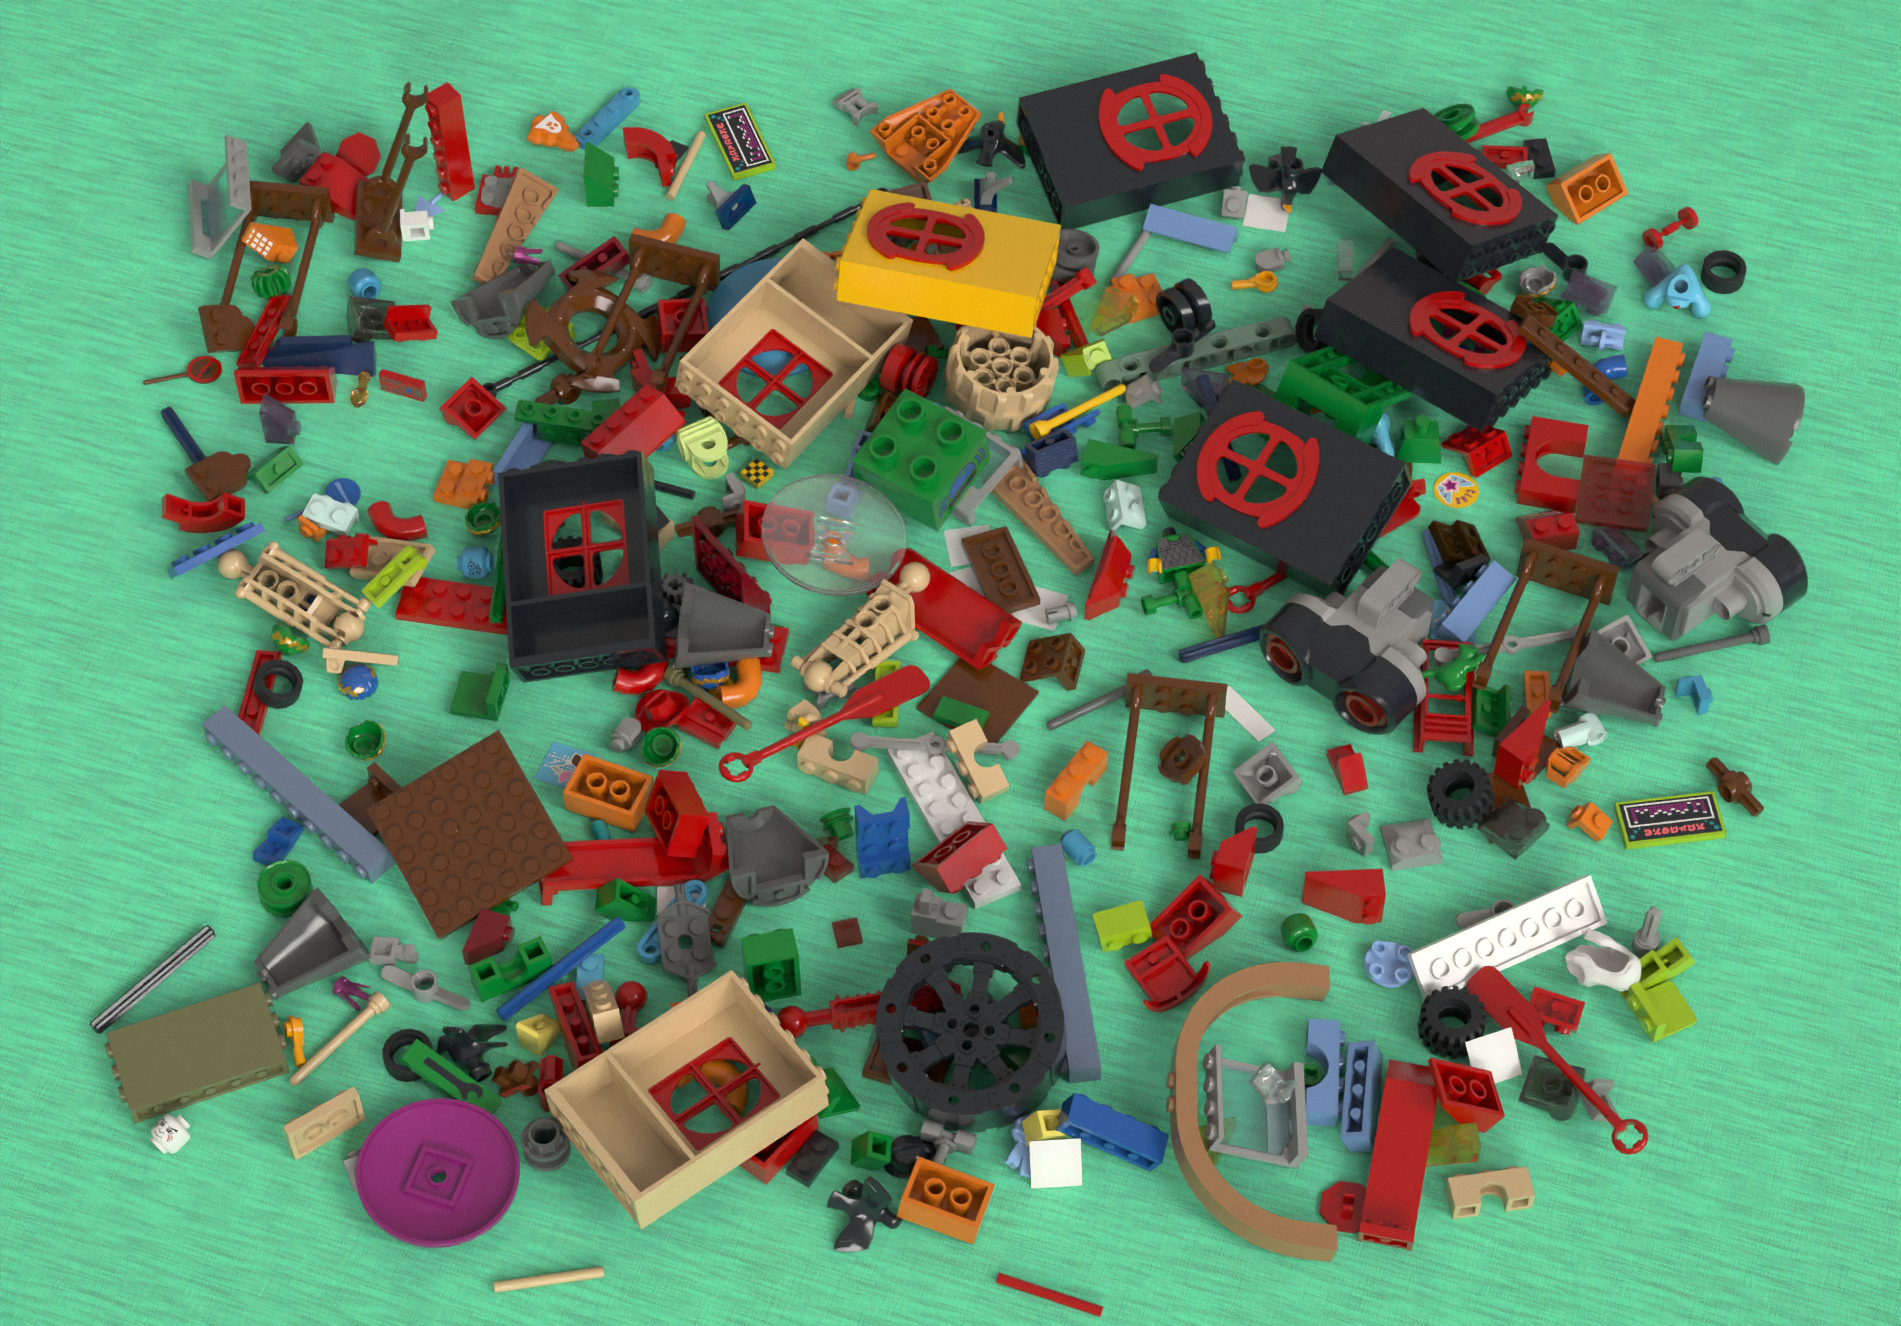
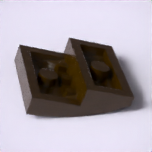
M1433 520L1428 526L1444 562L1457 564L1481 554H1485L1490 558L1475 525L1456 520L1450 526Z

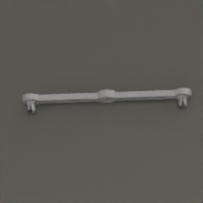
M1574 625L1570 630L1524 638L1508 635L1503 639L1498 653L1505 652L1509 655H1514L1519 649L1567 641L1572 643L1579 625ZM1491 643L1476 645L1478 653L1486 655ZM1508 643L1513 644L1514 647H1513V648L1509 647V646H1508ZM1445 647L1437 648L1433 655L1435 664L1439 667L1452 661L1458 656L1459 648L1451 650Z
M856 732L850 739L851 747L861 752L866 748L923 750L933 755L950 752L947 748L946 740L937 735L930 736L928 739L873 737L867 736V734L862 732ZM1007 740L1003 743H986L984 748L975 753L1003 755L1006 760H1012L1019 755L1020 747L1017 742ZM937 744L938 747H932L931 745Z

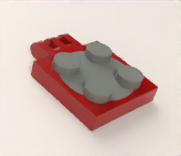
M496 165L494 175L482 174L475 205L476 214H499L519 167H513V171L510 173V166H504V170L501 172V166Z

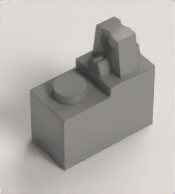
M923 889L922 894H916L911 913V934L932 938H940L947 935V938L958 936V933L965 932L967 905L943 901L941 897L934 896L933 890Z

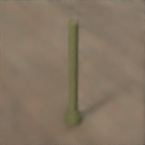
M673 665L667 668L664 673L665 682L673 687L682 686L743 729L749 730L752 727L750 720L687 679L682 668H674Z

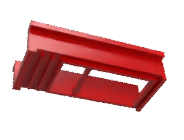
M1423 639L1421 648L1425 651L1427 659L1419 668L1421 671L1429 669V651H1435L1440 647H1445L1449 650L1459 648V643L1472 646L1473 643ZM1475 669L1466 673L1467 680L1464 683V696L1461 694L1428 693V678H1424L1426 696L1414 709L1413 752L1423 753L1425 740L1463 743V756L1474 755V729H1471V706ZM1428 698L1450 699L1458 702L1463 700L1464 715L1428 713Z

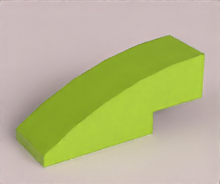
M1676 937L1658 951L1651 950L1639 959L1641 962L1639 982L1646 991L1671 980L1695 964L1696 961ZM1629 990L1619 991L1625 1001Z

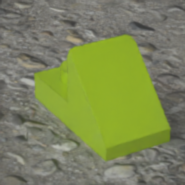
M1104 338L1060 355L1069 377L1092 375L1091 370L1095 369L1097 365L1112 360Z

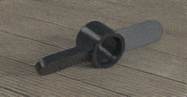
M1547 243L1543 253L1563 270V278L1567 282L1573 284L1581 283L1598 298H1606L1607 292L1586 275L1588 261L1584 256L1578 254L1568 256L1554 243Z
M1207 320L1193 331L1186 328L1175 330L1172 333L1171 346L1150 361V370L1153 373H1159L1177 358L1190 357L1194 352V344L1216 327L1215 321Z

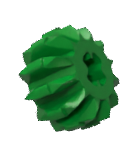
M268 265L259 271H255L251 277L253 290L261 298L281 295L282 292L287 291L292 285L290 274L284 265Z

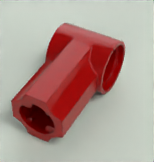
M547 1055L545 1058L540 1059V1078L537 1089L540 1107L546 1112H550L544 1090L563 1079L564 1060L556 1055Z

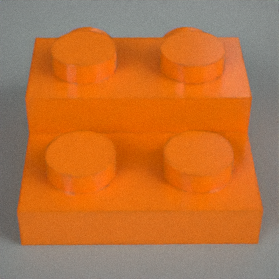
M1131 273L1111 279V286L1108 287L1110 298L1112 300L1115 299L1118 313L1120 316H1124L1127 324L1159 315L1156 307V296L1162 291V288L1153 273L1137 278Z
M470 459L468 464L448 460L433 494L434 502L470 509L473 505L481 502L486 503L489 487L495 483L493 463Z

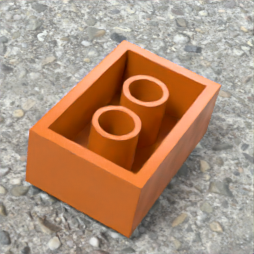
M584 753L563 791L565 809L595 820H604L607 824L635 833L645 814L644 811L654 785V777Z
M918 1156L901 1198L897 1217L974 1245L995 1184Z

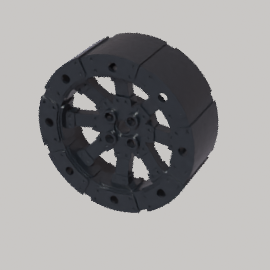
M964 932L949 938L946 935L922 945L909 954L896 967V973L891 979H888L884 986L877 1007L876 1037L883 1064L892 1087L916 1114H921L928 1120L944 1124L943 1128L953 1131L960 1129L967 1132H986V1129L996 1127L1000 1129L1011 1125L1017 1118L1030 1114L1046 1099L1052 1086H1055L1061 1074L1066 1055L1067 1035L1064 1011L1062 1010L1058 988L1048 970L1028 950L1025 952L1018 947L1017 943L1006 938L987 933ZM956 965L973 966L974 978L972 989L969 991L966 1000L959 993L956 994L948 982L945 972L955 968L954 966ZM998 970L1004 974L1007 972L1012 975V979L1018 983L1013 988V991L999 1002L996 1000L988 1004L990 978H993L994 971ZM1035 977L1040 983H1033L1032 978ZM927 984L931 990L936 992L946 1013H936L935 1015L917 1010L916 1007L911 1006L914 999L913 995ZM1033 1003L1036 1013L1038 1012L1039 1014L1037 1015V1028H1029V1030L1012 1029L1004 1024L1009 1016L1021 1007H1026ZM896 1006V1011L890 1014L892 1007ZM970 1011H979L977 1014L970 1013ZM952 1021L957 1022V1027L954 1029L949 1028ZM971 1027L979 1030L978 1034L974 1037L966 1036L965 1031ZM916 1028L932 1032L933 1035L939 1037L934 1041L935 1044L921 1052L915 1051L911 1054L907 1049L906 1043H903V1040H905V1029L914 1030ZM993 1028L995 1032L993 1035L988 1036L985 1030ZM1048 1034H1052L1055 1037L1052 1042H1046L1044 1038L1048 1037ZM964 1045L965 1047H968V1048H971V1049H970V1050H964V1049L962 1048V1046ZM1017 1047L1025 1048V1050L1031 1052L1027 1062L1014 1072L1000 1058L999 1048ZM954 1058L955 1069L948 1086L930 1080L925 1074L930 1067L940 1061ZM900 1064L908 1066L905 1072H899L897 1067ZM976 1064H981L984 1068L987 1067L994 1077L995 1085L983 1090L969 1089L971 1072ZM1015 1084L1017 1087H1020L1019 1092L1012 1093L1009 1090L1010 1086ZM952 1096L958 1097L959 1102L957 1105L949 1104Z

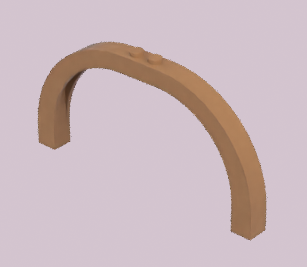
M1273 962L1255 965L1239 970L1214 984L1193 1006L1180 1030L1173 1049L1170 1072H1168L1166 1078V1088H1170V1096L1167 1097L1166 1111L1170 1112L1171 1140L1174 1154L1188 1186L1211 1215L1233 1233L1256 1246L1284 1256L1331 1262L1338 1250L1337 1225L1285 1218L1251 1203L1232 1188L1220 1175L1210 1160L1201 1139L1197 1115V1057L1201 1038L1210 1025L1230 1009L1252 1000L1287 997L1324 1001L1330 989L1329 966L1299 962Z

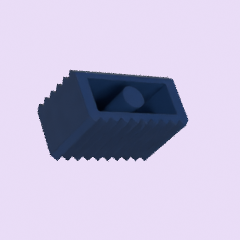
M1062 429L1049 436L1046 435L1041 439L1025 444L1026 462L1036 477H1046L1054 470L1066 469L1070 467V464L1079 461L1075 436L1066 429Z

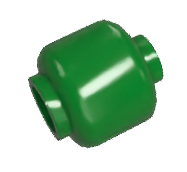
M1293 914L1286 918L1281 925L1282 937L1292 951H1308L1318 939L1317 929L1312 919L1306 914Z

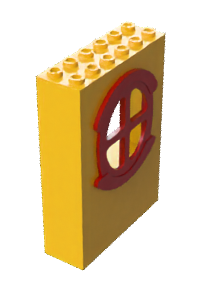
M870 189L868 196L862 199L861 209L857 211L856 221L854 220L852 223L851 233L848 232L846 245L843 244L841 257L838 256L836 271H839V277H836L834 283V290L837 291V301L1031 338L1056 266L1061 225ZM886 235L917 240L919 242L916 250L908 251L895 245ZM928 243L959 248V250L947 254L929 255L924 253Z

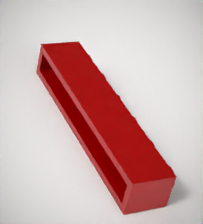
M446 82L428 93L425 110L429 118L427 124L431 131L430 141L434 149L433 158L437 167L435 172L439 180L438 189L442 195H447L454 202L473 191L475 185L461 95Z

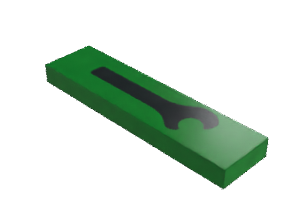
M418 1039L414 1041L400 1059L401 1063L451 1099L474 1104L492 1115L502 1104L503 1100Z

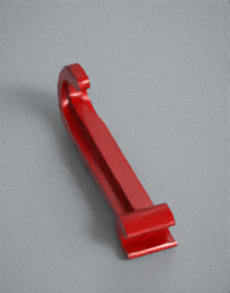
M1522 104L1518 111L1480 124L1476 134L1465 141L1471 143L1517 125L1527 127L1532 123L1534 111L1528 113L1530 104Z
M1088 267L1075 274V278L1044 298L1040 311L1054 309L1084 289L1086 291L1094 286L1097 281Z

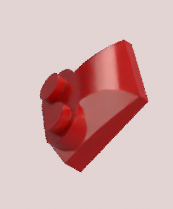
M471 377L439 410L442 412V416L447 423L458 426L476 440L507 408Z

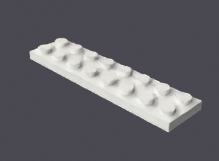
M931 732L916 739H928L934 733ZM937 744L931 745L932 747H938ZM887 750L889 759L938 844L967 821L985 823L945 752L933 755L923 750ZM1003 853L1000 854L1001 858L998 861L985 866L979 876L969 879L963 884V889L975 909L1021 891V883Z
M1584 875L1412 951L1407 956L1423 1000H1425L1427 995L1431 996L1432 991L1435 989L1441 991L1444 986H1448V989H1453V986H1459V989L1466 987L1469 979L1484 966H1493L1500 972L1582 935L1581 931L1583 928L1589 927L1594 930L1607 924V920L1591 875Z

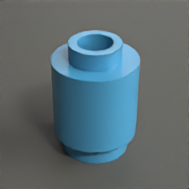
M1068 830L1062 835L1060 844H1062L1063 851L1075 864L1086 867L1094 861L1097 856L1095 847L1080 830Z

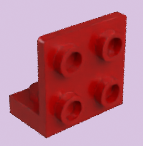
M1467 425V428L1450 435L1447 440L1441 443L1442 448L1465 455L1470 476L1475 478L1513 456L1506 431L1490 426L1483 432H1480Z

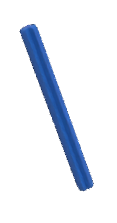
M619 917L613 918L496 1010L498 1016L503 1021H507L548 989V987L625 929L624 922Z

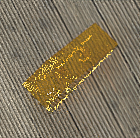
M1213 561L1188 574V577L1212 632L1219 638L1225 636L1230 593L1226 582L1229 581V578L1224 568L1219 569Z
M1476 1123L1449 1125L1433 1130L1426 1167L1478 1162L1481 1144Z

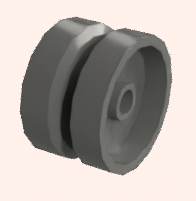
M1062 229L1060 231L1056 266L1052 278L1066 284L1075 278V274L1085 267H1088L1092 275H1094L1100 249L1098 241L1085 231Z

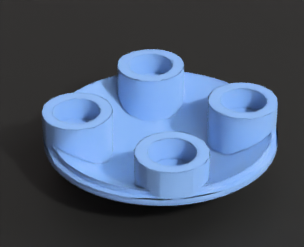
M1375 941L1364 957V968L1367 975L1375 983L1384 987L1396 988L1407 984L1414 976L1407 956L1408 953L1412 952V949L1409 946L1396 942Z

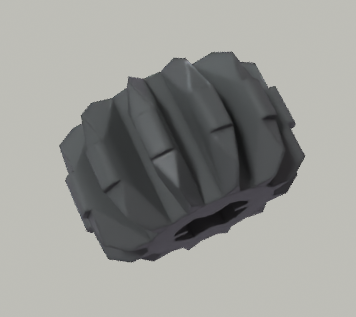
M674 571L671 576L665 573L664 579H662L663 597L673 604L681 605L684 583L694 585V581L692 578H687L685 572L678 575Z

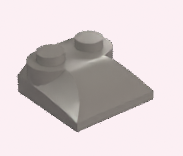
M1628 614L1596 631L1638 665L1652 658L1650 651Z
M1271 742L1232 771L1255 804L1263 803L1269 805L1283 795L1294 794L1302 782L1274 742Z
M1430 818L1380 826L1391 871L1442 863L1441 843L1435 835Z

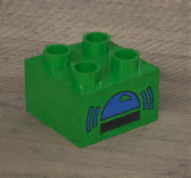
M905 388L851 461L858 490L938 532L988 464L990 454L986 430Z

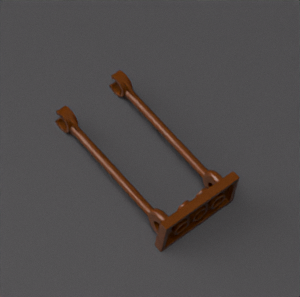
M410 82L404 85L402 102L406 108L382 175L372 177L367 182L357 181L354 255L400 262L402 243L400 209H402V193L414 161L422 158L428 150L427 137H423V145L412 147L408 145L410 144V134L406 133L415 109L423 106L428 101L427 85L424 86V93L421 95L409 94L411 92ZM401 149V154L405 160L397 182H395L390 177Z
M250 181L251 211L242 222L220 305H230L246 247L241 237L250 222H255L258 216L311 221L287 315L283 314L280 322V329H285L283 337H295L298 327L296 316L318 231L322 228L324 222L333 223L335 217L329 189L327 187Z
M632 233L629 238L630 273L592 353L588 352L585 356L583 365L588 367L583 377L596 379L598 376L602 353L636 280L646 273L651 277L696 287L660 369L654 370L650 382L655 383L654 388L664 394L668 383V372L702 296L707 294L708 291L714 292L720 284V255Z
M1525 538L1516 576L1519 578L1485 659L1478 665L1475 673L1477 677L1473 687L1482 690L1486 689L1492 673L1494 660L1525 586L1529 581L1589 599V602L1556 684L1552 685L1547 697L1551 701L1549 712L1557 714L1563 699L1566 683L1596 608L1600 603L1610 605L1620 567Z
M1127 673L1125 707L1130 708L1116 822L1113 824L1112 850L1124 851L1127 826L1126 816L1141 709L1156 710L1160 713L1175 712L1186 716H1205L1202 743L1205 747V752L1208 754V761L1198 772L1192 832L1189 835L1187 858L1200 859L1215 717L1224 718L1227 684Z

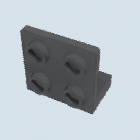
M306 122L281 149L282 157L271 167L273 174L295 183L322 154L311 123Z

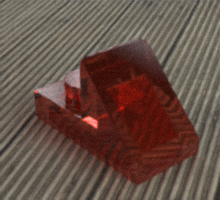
M838 836L817 838L815 841L829 853L828 865L824 872L826 877L833 883H837L853 872L854 864L836 850Z

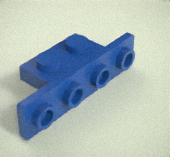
M1064 402L1023 424L1032 442L1035 439L1030 432V424L1037 420L1048 421L1068 411ZM1097 409L1076 421L1071 419L1051 429L1047 436L1062 429H1066L1073 435L1077 432L1076 428L1082 425L1084 428H1087L1096 423L1095 418L1101 412ZM1023 448L1020 452L1022 457L1024 456L1026 459L1025 448Z

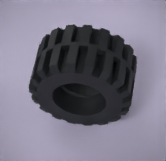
M567 536L568 539L558 538V542L552 543V548L561 549L579 546L582 544V537L578 536L577 539L573 538V536ZM597 552L593 555L595 585H601L603 572L600 552ZM582 555L554 560V569L566 584L574 588H582L585 585L584 558ZM567 567H580L575 571H563Z
M1459 759L1453 760L1452 764L1448 762L1443 763L1444 767H1437L1434 770L1435 775L1429 777L1430 784H1427V795L1434 816L1438 818L1440 823H1446V826L1449 828L1455 825L1457 829H1463V826H1467L1469 829L1473 827L1474 823L1479 825L1483 822L1482 817L1487 818L1490 815L1489 809H1493L1494 793L1489 776H1487L1484 768L1480 769L1479 764L1476 762L1471 765L1470 760L1464 759L1463 762H1459ZM1461 788L1473 790L1467 798L1462 800H1451L1448 798L1452 792Z
M1444 986L1441 991L1435 989L1432 991L1431 996L1427 995L1421 1006L1418 1021L1419 1038L1423 1039L1422 1043L1425 1047H1431L1430 1052L1433 1054L1439 1052L1441 1053L1440 1057L1446 1058V1055H1450L1451 1059H1457L1458 1055H1461L1462 1058L1468 1056L1465 1042L1483 1037L1487 1022V1011L1484 1010L1485 1005L1482 1001L1478 1002L1479 997L1475 993L1470 995V990L1466 988L1463 991L1458 990L1459 986H1453V989H1448V986ZM1455 1017L1461 1020L1465 1026L1451 1028L1444 1025L1439 1019Z

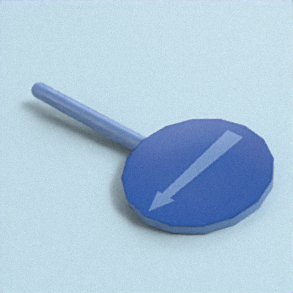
M340 478L329 483L325 489V495L330 496L335 501L346 502L355 506L360 500L361 491L355 481ZM305 509L285 517V521L299 517Z

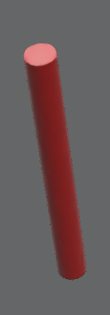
M1000 1272L996 1280L998 1284L1101 1317L1104 1309L1103 1306Z

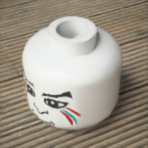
M167 1114L152 1127V1137L150 1140L164 1154L167 1152L175 1154L190 1140L191 1136L187 1131L190 1125L180 1115L175 1118Z

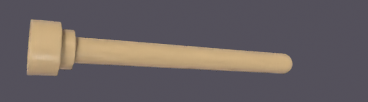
M378 991L373 993L368 998L367 1007L295 1072L289 1079L290 1084L293 1086L298 1085L373 1015L383 1014L390 1007L388 1000Z

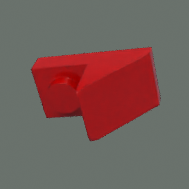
M1351 744L1327 750L1326 756L1344 796L1368 789L1361 753L1355 754Z

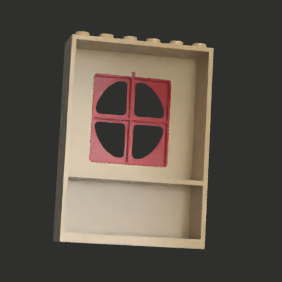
M804 238L680 360L675 386L682 394L688 395L700 408L708 410L719 422L725 423L736 435L745 438L756 450L765 453L773 463L782 466L784 469L812 443L883 369L884 363L893 347L898 343L906 345L913 319L905 313L837 301V291L834 290V283L836 277H839V271H836V262ZM778 350L790 353L793 358L776 375L769 374L752 360L757 354L766 351ZM799 364H805L812 376V389L807 398L800 397L782 382ZM744 367L766 382V386L750 402H744L737 391V377L740 370ZM772 391H779L797 405V409L777 416L763 415L756 411V408Z
M732 970L544 1090L551 1117L560 1121L564 1127L562 1130L568 1136L570 1142L641 1230L829 1106L827 1097L829 1090L825 1085L827 1077L823 1069L818 1065L815 1067L812 1064L808 1052L803 1047L799 1048L795 1044L796 1041L788 1029L785 1031L782 1029L777 1016L772 1011L769 1013L764 1008L765 1005L758 994L753 995L746 980L742 976L738 978ZM717 1060H732L743 1063L747 1070L722 1087L717 1088L700 1070V1066ZM692 1075L705 1090L707 1096L682 1113L675 1114L671 1109L673 1092L684 1076ZM757 1079L761 1084L759 1101L749 1116L741 1118L725 1100V1097L749 1080ZM712 1105L718 1106L732 1123L731 1128L716 1133H699L685 1127V1123Z

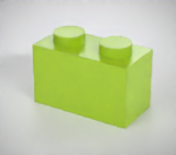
M1142 900L1092 914L1103 952L1116 951L1123 946L1134 943L1141 944L1153 938Z

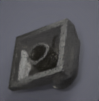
M350 296L347 303L346 318L349 335H351L352 340L355 343L369 342L371 339L393 340L383 326L388 306H395V301Z
M1510 796L1477 826V830L1516 860L1549 830L1550 824L1546 822V816L1541 810L1528 808Z
M1534 1055L1519 1097V1102L1547 1111L1555 1120L1565 1121L1574 1115L1581 1092L1550 1059ZM1570 1065L1585 1080L1586 1069Z

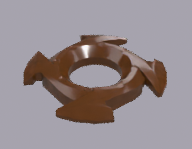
M568 271L569 279L574 281L576 285L561 296L552 305L548 313L545 312L536 300L532 299L529 302L526 313V333L530 346L539 345L541 340H545L544 344L566 366L577 374L583 372L570 380V386L595 393L619 392V379L613 376L633 360L634 350L640 349L642 346L653 362L658 360L660 341L656 316L649 315L647 319H643L630 306L625 304L614 327L617 335L616 346L610 351L602 353L601 366L596 379L583 377L588 367L583 365L588 351L580 348L571 338L569 321L573 316L582 312L597 313L608 320L618 296L604 288L616 283L618 278L600 271Z

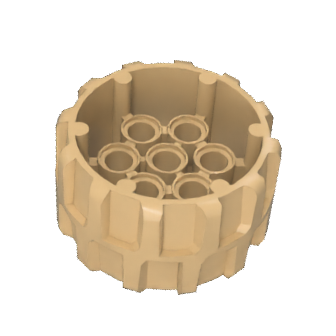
M1036 325L1031 338L972 326L960 327L956 332L954 344L949 349L943 375L944 380L947 382L945 390L947 402L953 404L969 421L978 422L987 432H992L993 430H1008L1009 433L1018 431L1019 427L1023 426L1025 422L1042 414L1044 405L1050 402L1059 368L1058 358L1053 357L1054 342L1050 336L1046 337Z

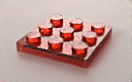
M1584 454L1575 514L1576 523L1647 533L1657 464Z

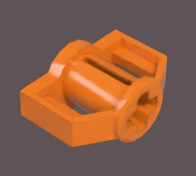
M1573 746L1556 748L1546 761V777L1565 789L1570 783L1576 781L1581 772L1589 765L1591 758Z

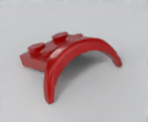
M1168 935L1124 962L1127 971L1150 1000H1143L1144 1005L1150 1011L1159 1013L1179 1006L1196 994L1207 980L1211 966L1208 961H1205L1200 971L1196 973Z

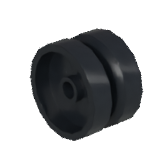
M1184 278L1175 283L1173 287L1162 290L1156 296V307L1159 316L1171 333L1180 328L1193 331L1203 322L1212 320L1211 305L1206 294L1190 278Z

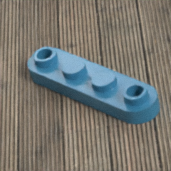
M631 87L620 90L577 132L576 140L579 143V147L585 150V143L588 142L597 147L640 105L639 91Z
M691 880L685 883L686 899L703 906L708 898L706 885L699 880ZM692 893L699 894L697 898H692L690 895ZM675 897L671 900V902L667 905L666 908L674 904V901L676 900ZM657 920L637 945L638 957L641 961L649 964L656 963L661 959ZM654 951V953L648 954L647 952Z

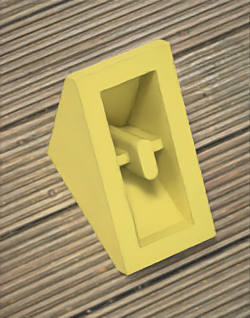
M544 1013L521 1020L516 1025L519 1045L539 1057L545 1053L561 1032L558 1021Z

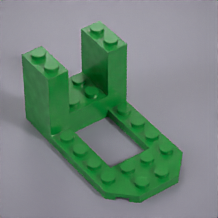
M1329 346L1290 360L1273 398L1309 415L1311 408H1318L1329 419L1337 420L1335 429L1369 445L1385 408L1416 395L1385 378L1386 382L1368 387L1338 369L1357 361ZM1258 433V435L1263 437L1264 441L1268 443V441L1270 440V436L1267 434Z

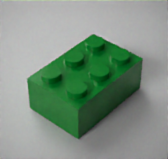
M793 928L776 929L773 932L764 934L755 933L741 938L744 979L748 983L753 995L758 994L763 1002L802 995L799 953Z

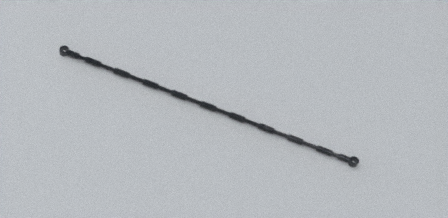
M886 188L877 189L884 192L888 191ZM862 201L854 207L850 206L832 215V218L816 226L812 225L794 234V237L778 245L774 244L756 253L752 258L721 270L720 281L747 264L764 260L778 253L779 250L795 242H800L803 238L806 239L817 234L819 230L833 223L837 224L855 215L858 209H861ZM689 286L677 292V295L669 299H686L694 294L696 287ZM658 302L639 311L638 315L646 319L649 315L656 314ZM615 329L613 330L611 336L616 334ZM603 330L582 342H576V344L583 349V347L598 341ZM554 355L540 363L536 362L518 371V374L510 378L506 377L494 384L485 383L483 387L487 391L491 390L489 393L496 397L497 392L511 386L513 382L519 379L523 380L541 371L543 367L559 360V358Z

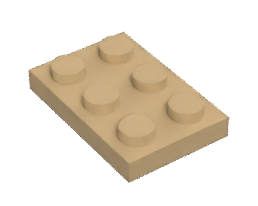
M370 536L371 539L378 541V546L369 547L367 567L351 568L350 574L354 579L371 581L408 545H412L417 550V554L423 555L427 559L428 565L435 553V549L432 544ZM425 568L417 570L402 586L415 587Z
M354 1086L348 1090L340 1091L331 1100L324 1104L316 1105L310 1112L301 1117L293 1118L287 1125L283 1126L290 1153L295 1161L366 1120L359 1093Z

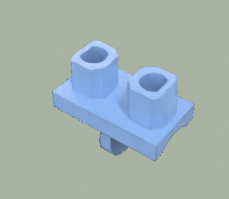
M1592 319L1584 321L1580 344L1599 347V351H1603L1604 348L1622 351L1626 327H1622L1621 324L1612 323L1611 325L1599 323L1598 320Z

